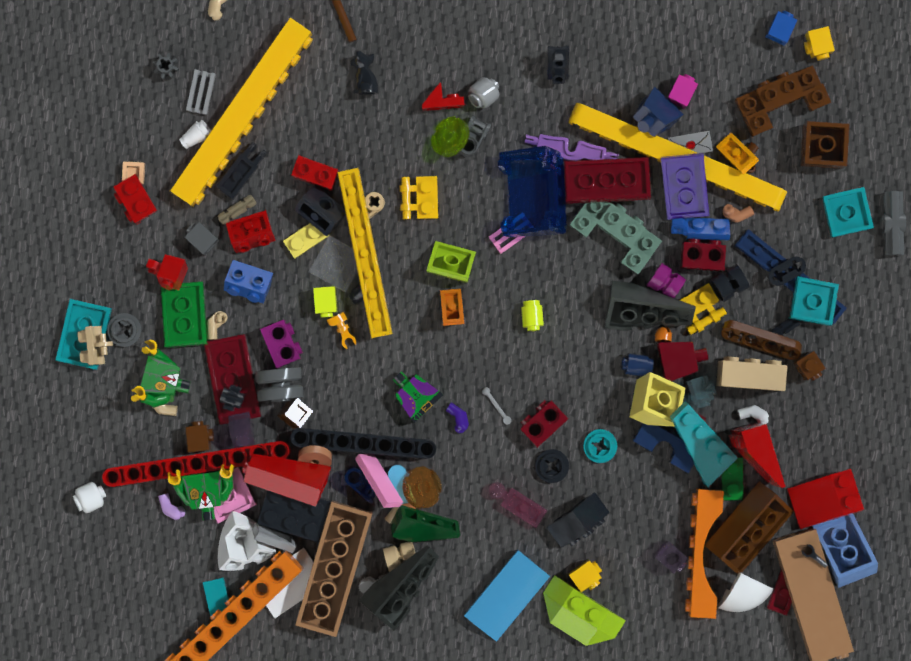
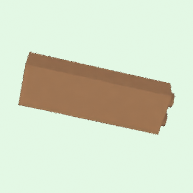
M809 528L772 540L809 660L829 661L828 659L835 657L837 659L848 657L849 653L854 652L828 566L824 568L811 557L803 556L801 552L803 551L806 555H810L812 549L807 546V544H810L814 547L815 553L826 562L816 529Z

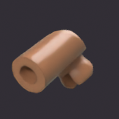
M731 204L725 205L722 212L726 219L735 223L754 215L751 206L738 210L732 207Z

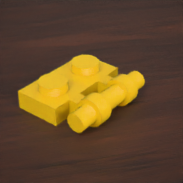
M437 176L416 177V185H410V177H401L402 185H400V192H402V204H400V211H402L403 219H411V211H417V219H438ZM410 192L417 193V204H411Z
M709 283L680 300L696 306L693 324L686 328L690 335L697 331L700 333L704 330V327L712 322L717 323L721 320V317L727 314L723 307L715 310L712 306L719 302V299ZM707 309L709 315L699 320L696 315Z

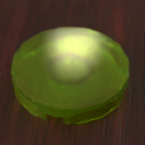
M455 116L442 120L435 128V135L432 134L431 146L442 157H452L458 154L464 148L469 138L467 123Z

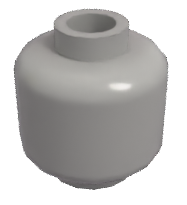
M482 77L470 86L468 98L476 108H488L499 98V85L494 79Z

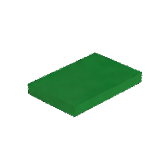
M203 281L182 283L180 290H167L161 287L164 347L208 345Z

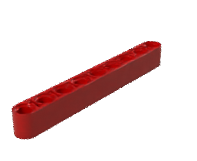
M275 441L124 465L105 470L102 479L105 485L116 487L168 478V472H170L172 477H176V473L171 469L174 461L181 464V476L216 471L221 469V466H216L213 463V457L216 454L222 456L224 469H229L231 464L234 468L244 466L246 460H251L257 448H262L265 451V456L283 459L290 455L291 448L285 441ZM277 445L285 446L286 453L284 456L276 454L275 448ZM236 451L244 454L243 462L237 463L233 457ZM194 458H199L202 461V467L199 470L194 469L192 466ZM154 464L160 467V474L158 476H154L150 472V468ZM132 468H136L139 471V477L136 480L130 477L129 473ZM111 471L118 474L116 483L109 480Z

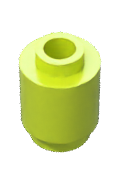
M540 300L524 301L523 307H521L523 328H527V331H539L540 327L544 326Z

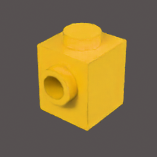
M829 26L811 30L805 34L807 42H804L806 54H810L811 59L817 57V61L830 58L829 54H832L835 49Z
M588 559L569 572L568 575L580 592H583L587 588L592 590L600 584L599 580L602 577L599 573L602 570L596 561L591 563Z

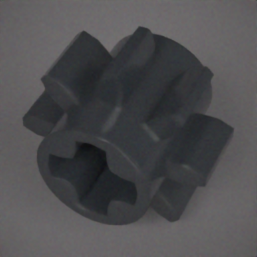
M231 385L230 389L224 387L220 397V402L224 403V409L233 412L235 408H241L245 394L240 392L242 388Z

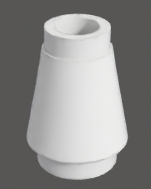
M203 120L200 122L196 121L179 140L188 149L205 141L211 130Z

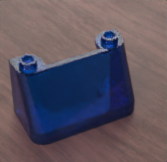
M548 146L499 152L498 168L504 175L508 176L509 216H505L501 222L503 236L520 237L564 234L567 224L564 164L561 153Z

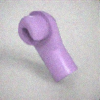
M168 493L158 496L165 515L174 520H179L180 517L185 516V509L182 506L176 507L172 505Z

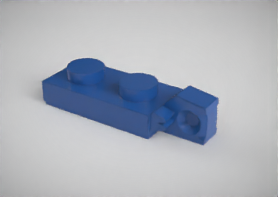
M713 218L672 219L671 234H682L687 236V239L730 240L729 219Z

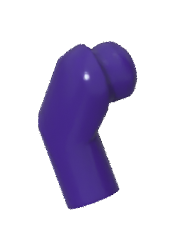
M451 402L446 411L455 417V431L463 433L469 426L467 413Z

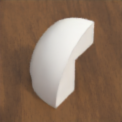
M232 511L222 529L218 546L219 570H242L245 564L251 562L260 564L276 553L274 546L254 539L252 528L256 522L241 513Z
M739 572L731 589H726L717 608L729 612L751 610L762 604L770 596L773 588Z

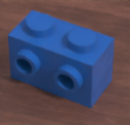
M233 260L224 281V291L233 296L245 297L254 303L260 302L264 304L272 283L273 273Z

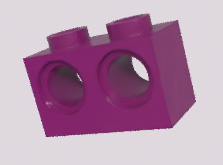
M283 319L260 329L277 369L301 359L300 354L303 351L299 342L294 343L292 335L295 332L290 322L286 323ZM276 328L284 330V337L280 340L275 339L273 336ZM285 347L292 349V356L289 359H284L281 355V351Z

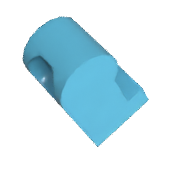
M393 465L388 471L390 481L403 503L413 502L412 493L406 494V469L402 465Z

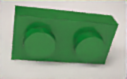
M737 458L721 474V490L724 491L723 500H743V458Z

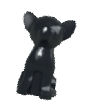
M357 51L356 56L350 61L351 66L357 68L355 74L357 86L353 90L354 94H379L377 79L369 69V65L374 61V54L366 55L361 51Z

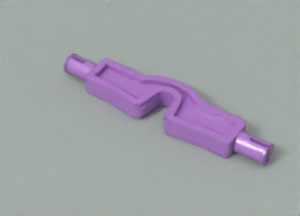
M526 134L525 143L537 145L539 150L557 153L560 157L569 161L581 159H618L619 154L607 152L605 147L592 145L584 141H578L576 150L569 152L568 138L543 134L535 137Z

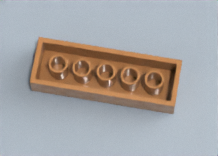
M332 500L297 617L296 626L334 637L337 636L373 512Z

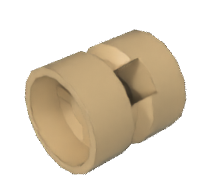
M413 542L401 543L398 548L395 545L383 548L389 572L415 554Z

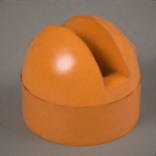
M666 327L658 328L655 333V341L661 342V340H665L664 342H672L670 329Z

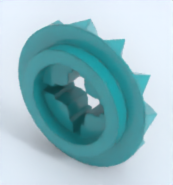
M597 429L587 435L584 440L583 449L586 456L593 462L605 463L616 454L617 441L609 431ZM604 437L603 445L609 448V450L601 449L598 455H596L597 447L592 442L599 443Z

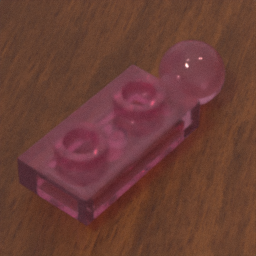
M495 482L489 487V494L492 498L503 499L500 506L537 528L547 512V509L512 487L509 492H506L504 485L499 482Z

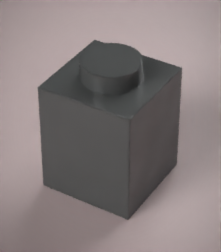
M200 222L197 224L193 223L186 230L187 235L185 238L203 255H206L220 241Z

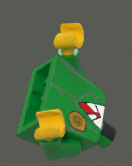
M154 340L145 341L149 348L146 346L142 347V352L144 354L151 353V356H148L141 386L131 390L136 393L131 396V400L133 402L140 400L142 403L155 408L168 404V402H174L176 391L188 394L191 381L179 379L180 367L157 348Z
M222 464L220 471L182 476V479L180 470H176V477H172L170 472H168V482L173 485L177 495L185 505L190 506L191 509L201 508L203 521L215 519L214 507L222 506L228 500L234 488L232 475L234 466L232 464L230 465V470H225L224 464Z

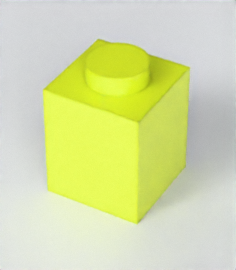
M336 287L313 288L315 314H320L321 318L333 317V313L338 312Z

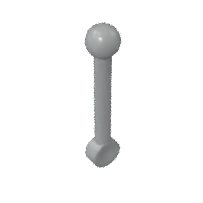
M488 387L483 388L482 393L490 399L503 417V422L506 425L510 424L511 418L506 416L490 394V389Z

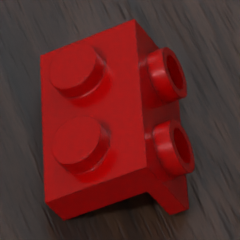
M136 174L114 186L116 191L114 196L119 204H124L127 209L124 213L130 222L134 221L138 225L143 219L158 211Z

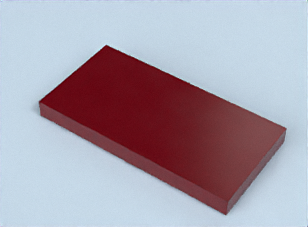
M649 157L564 161L566 204L651 200Z
M242 334L207 341L208 345H204L219 424L261 417L246 335ZM231 385L242 388L240 392L245 394L241 408H235L233 412L224 409V403L220 402L224 387L230 389Z

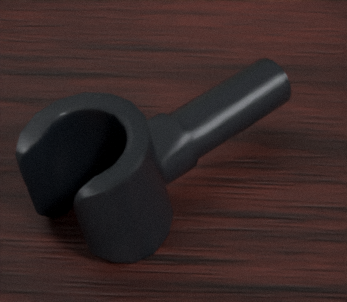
M807 544L812 549V553L806 555L801 551L803 556L811 557L826 568L828 564L815 553L812 545Z

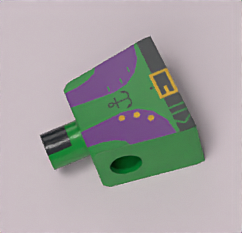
M401 371L393 379L401 388L395 396L414 423L443 396L439 390L417 374L410 380Z

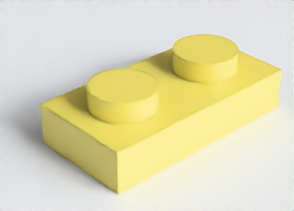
M309 223L283 242L294 259H296L330 235L325 236Z

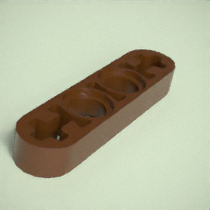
M728 320L723 323L721 334L729 341L789 360H796L801 355L802 345L797 340L734 320ZM747 335H754L757 338L750 339ZM772 341L775 342L776 345H770L767 342Z

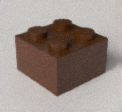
M805 122L802 132L801 166L845 168L848 160L850 124Z

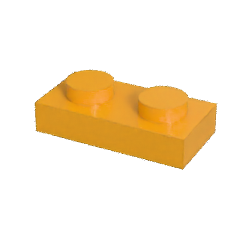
M732 133L716 146L717 150L743 175L759 161Z

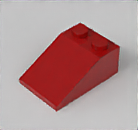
M851 469L787 489L799 529L856 514L864 510Z

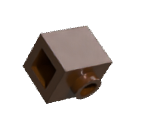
M810 351L793 362L804 380L811 379V381H814L823 375L821 371L826 369L815 351Z
M203 421L191 422V426L185 427L188 452L211 450V441H214L213 428L209 429V425H204Z

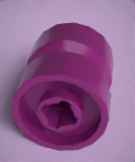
M661 263L654 276L648 281L647 286L656 292L660 290L661 294L675 298L686 282V279L678 273L672 274V269Z

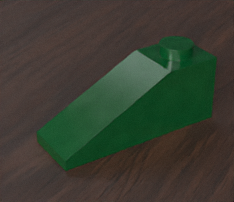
M404 505L398 508L390 523L392 537L399 540L420 542L460 537L458 521Z

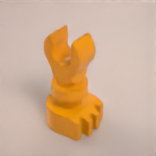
M341 312L336 316L328 318L327 322L329 326H337V333H340L342 336V346L348 349L345 340L351 338L356 345V338L349 333V326L344 323L347 317L344 312Z

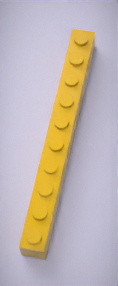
M289 18L170 190L172 193L192 207L202 202L205 197L203 192L207 186L211 188L217 180L216 173L219 169L224 170L229 162L227 158L231 152L235 153L241 145L239 140L243 134L247 136L253 128L252 121L255 117L258 119L261 117L265 110L263 106L266 101H271L277 93L275 90L279 83L283 84L289 76V73H287L291 65L293 67L297 65L301 58L299 54L302 49L306 50L312 43L311 31L292 18Z

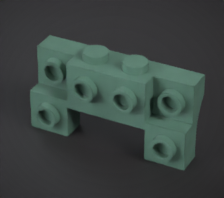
M609 202L585 203L569 226L583 234L585 238H587L595 225L629 249L620 263L638 275L662 240L646 230L641 219L636 216L630 217L627 215V210L618 203L616 205Z

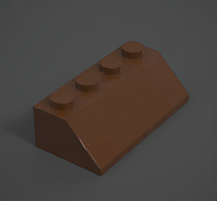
M759 481L704 546L736 574L742 573L794 511L776 493Z

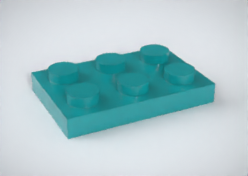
M70 299L56 361L98 370L99 365H89V363L80 362V352L87 351V342L80 343L78 341V332L85 330V327L101 326L102 334H106L112 308Z

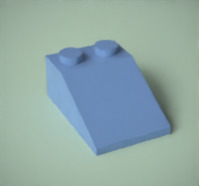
M853 514L812 526L817 531L828 569L837 588L877 573L878 562Z

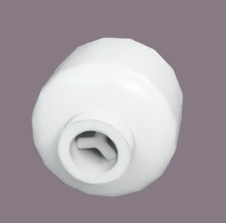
M89 482L75 490L73 499L79 511L83 510L85 513H90L104 505L103 498L106 497V494L101 485L97 487L95 483Z

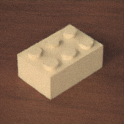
M724 357L722 361H718L716 386L785 391L787 365H782V361L766 360V363L763 364L760 363V359L748 358L744 362H739V357Z

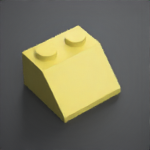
M652 372L647 373L636 380L629 417L646 425L675 427L670 415L683 404L685 387Z

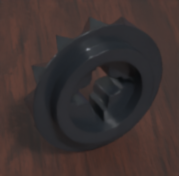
M549 449L538 456L535 468L538 476L543 481L557 483L566 477L569 471V462L561 451ZM559 459L556 467L560 472L551 470L546 474L548 465L545 460L554 462Z

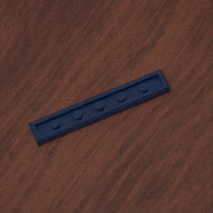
M749 229L735 244V247L767 272L786 261L783 256ZM794 265L788 268L789 272L795 269L798 272L800 270L796 268ZM774 271V278L781 282L780 278L786 274L785 271L781 273ZM804 273L799 275V277L809 278ZM796 277L783 284L793 293ZM836 300L833 325L847 309L838 300Z

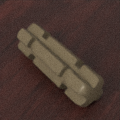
M248 195L244 198V201L237 202L228 208L227 212L223 211L217 217L221 224L225 225L227 222H230L231 218L235 219L246 212L247 208H252L257 203L252 195Z

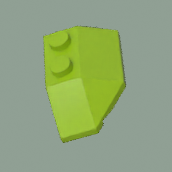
M555 575L543 592L550 623L585 646L614 639L626 621Z

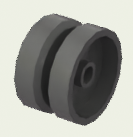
M301 367L255 372L256 383L270 384L268 388L257 390L258 401L271 400V402L290 401L291 398L304 397L303 386L290 385V381L302 379Z

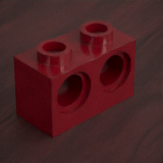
M689 238L687 242L682 243L680 268L722 272L725 270L726 245H721V241L709 240L708 244L700 243V239ZM690 248L697 250V259L692 260L688 257L687 252ZM710 250L718 252L719 259L717 261L709 259L708 254Z
M544 400L536 407L538 412L533 417L529 414L520 422L523 425L520 430L537 448L568 420L566 415L552 400L548 403ZM553 409L556 412V418L553 421L545 419L544 414L546 410ZM533 423H537L541 427L540 433L536 436L529 433V427Z

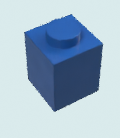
M778 11L765 37L785 46L797 19L793 18L794 15L787 11H782V13Z

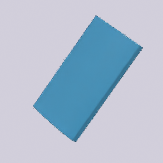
M517 549L466 611L464 616L497 642L549 579L550 575Z

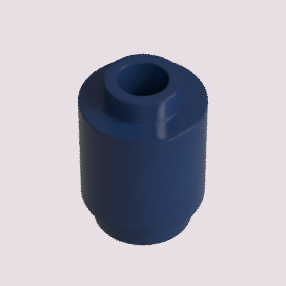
M628 353L626 357L622 358L621 369L627 375L644 376L652 372L653 359L644 355Z

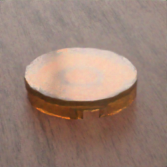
M425 466L412 468L406 473L402 489L404 497L409 504L415 508L424 509L432 507L438 502L442 486L440 478L435 471Z

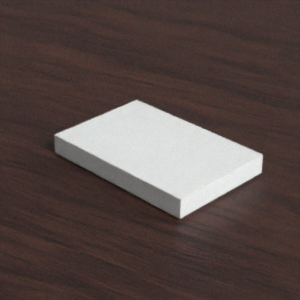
M305 548L292 555L304 569L266 605L274 618H277L303 600L314 563ZM279 568L273 569L272 573L275 578L283 577V572ZM258 583V590L261 593H266L268 590L266 584Z

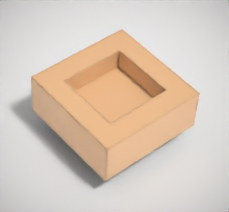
M123 162L122 181L136 174L140 182L144 184L145 163Z

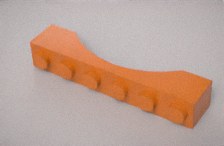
M696 489V493H692L691 504L695 506V514H691L690 527H694L693 535L689 536V548H692V557L688 556V569H691V578H687L686 590H690L689 599L685 600V612H688L690 617L716 619L717 596L706 579L703 567V550L711 526L723 512L724 491Z

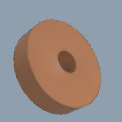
M306 446L299 451L298 461L331 466L332 453L322 446Z

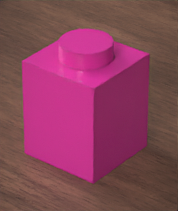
M679 74L667 99L685 109L698 83L694 82L695 79L687 74L683 76Z

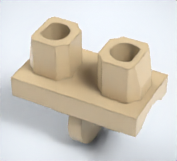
M101 326L85 327V330L78 332V341L80 343L87 342V351L80 352V362L89 363V365L105 364L104 355H108L107 346H113V341L106 342V334H102Z

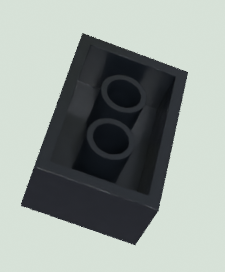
M267 490L257 524L319 542L332 500L320 497L315 507Z

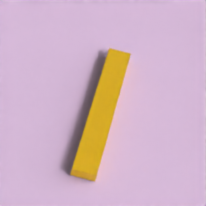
M359 168L340 171L337 173L371 338L391 335L393 332Z

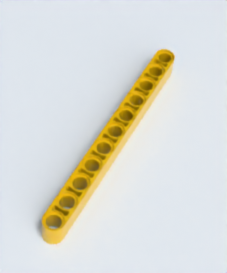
M581 103L575 104L568 123L571 125L574 123L579 125L580 129L587 132L600 134L599 137L619 142L618 145L627 149L633 148L638 150L639 154L649 158L652 156L660 163L661 157L697 153L659 136L653 137L648 132H641L638 127ZM704 156L706 182L711 181L719 188L724 190L730 189L738 196L745 199L747 197L751 198L757 204L764 207L767 205L774 208V211H780L787 194L786 190L745 173L743 175L735 168Z

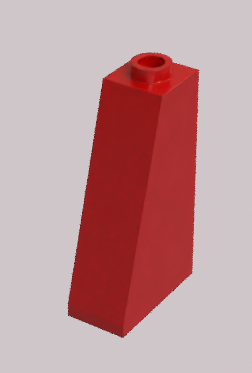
M253 454L251 460H246L242 473H245L243 482L316 507L328 482L331 467Z

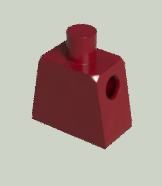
M693 342L657 343L663 378L669 381L697 372V362L708 360L707 349L694 350Z

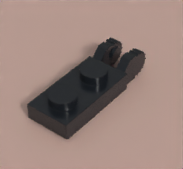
M254 142L249 145L243 154L239 155L216 186V188L232 200L235 199L258 169L260 162L267 155V152L263 150L253 162L249 160V155L254 152L257 146Z

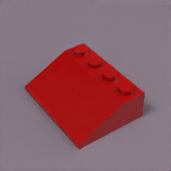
M751 423L730 430L731 435H728L731 447H735L741 456L769 485L779 488L786 487L767 424Z

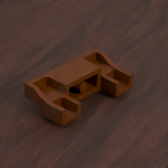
M813 65L790 75L788 71L776 76V81L770 83L769 80L758 84L756 90L735 99L752 138L773 128L767 114L773 110L801 98H804L810 112L831 103L824 84H821Z

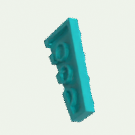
M684 402L670 415V418L680 438L686 445L685 448L689 455H691L704 485L709 487L738 457L687 402Z

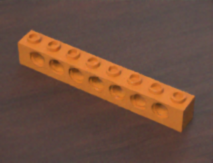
M279 551L271 559L273 563L268 568L264 565L255 574L258 578L253 583L250 580L247 581L240 588L242 593L238 597L233 595L225 602L227 607L222 612L218 609L210 617L212 622L209 625L205 626L203 623L194 632L197 636L192 641L188 638L179 646L181 651L177 655L172 653L165 661H182V656H188L191 661H208L284 589L304 567L290 552L285 551L282 554ZM274 568H279L283 572L282 578H275L272 571ZM258 583L266 584L268 588L266 593H261L258 590ZM244 597L251 599L252 607H245L242 599ZM228 612L236 614V622H231L227 619ZM212 627H219L222 632L221 636H215L212 633ZM198 641H202L206 644L205 651H201L197 648Z

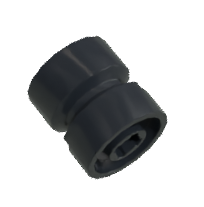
M737 264L726 269L725 274L719 273L710 279L715 291L719 290L717 294L723 302L734 297L735 292L741 293L750 288L744 273Z

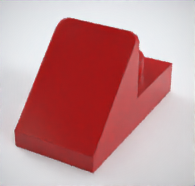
M440 82L422 104V110L464 108V96L459 97V94H448L447 98H443Z

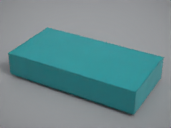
M224 577L203 582L211 617L218 609L222 612L227 607L225 602L229 600ZM232 612L227 613L228 620L233 619Z

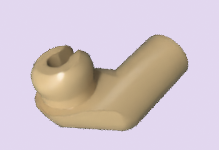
M210 0L208 15L216 21L222 17L221 5L227 0Z
M218 311L207 320V340L217 339V329L228 319L225 312Z

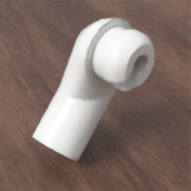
M756 405L737 410L740 420L753 417L758 423L767 424L769 421L767 411Z

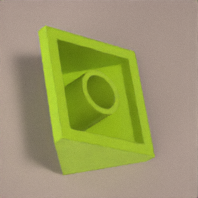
M435 241L427 273L468 283L476 252Z

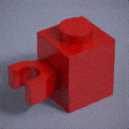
M165 254L162 263L148 259L146 268H149V273L157 274L156 277L161 287L167 290H180L188 270L185 259Z

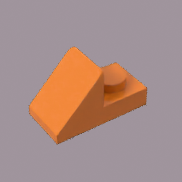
M461 289L440 290L443 326L464 324Z

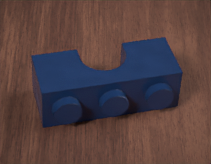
M642 423L632 441L650 452L653 451L659 442H668L673 449L669 463L689 473L694 465V461L685 448L686 445L683 440L679 439V434L670 428L666 431L660 428L661 426Z

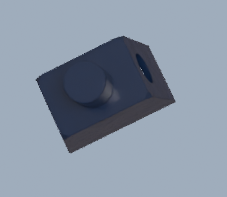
M654 87L641 101L633 118L638 122L637 126L641 132H648L651 136L656 137L670 129L684 114Z

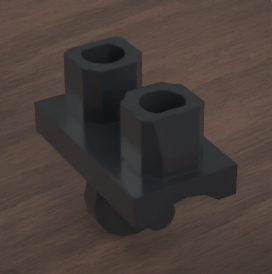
M569 45L563 47L548 46L547 79L552 80L553 84H564L565 79H569Z

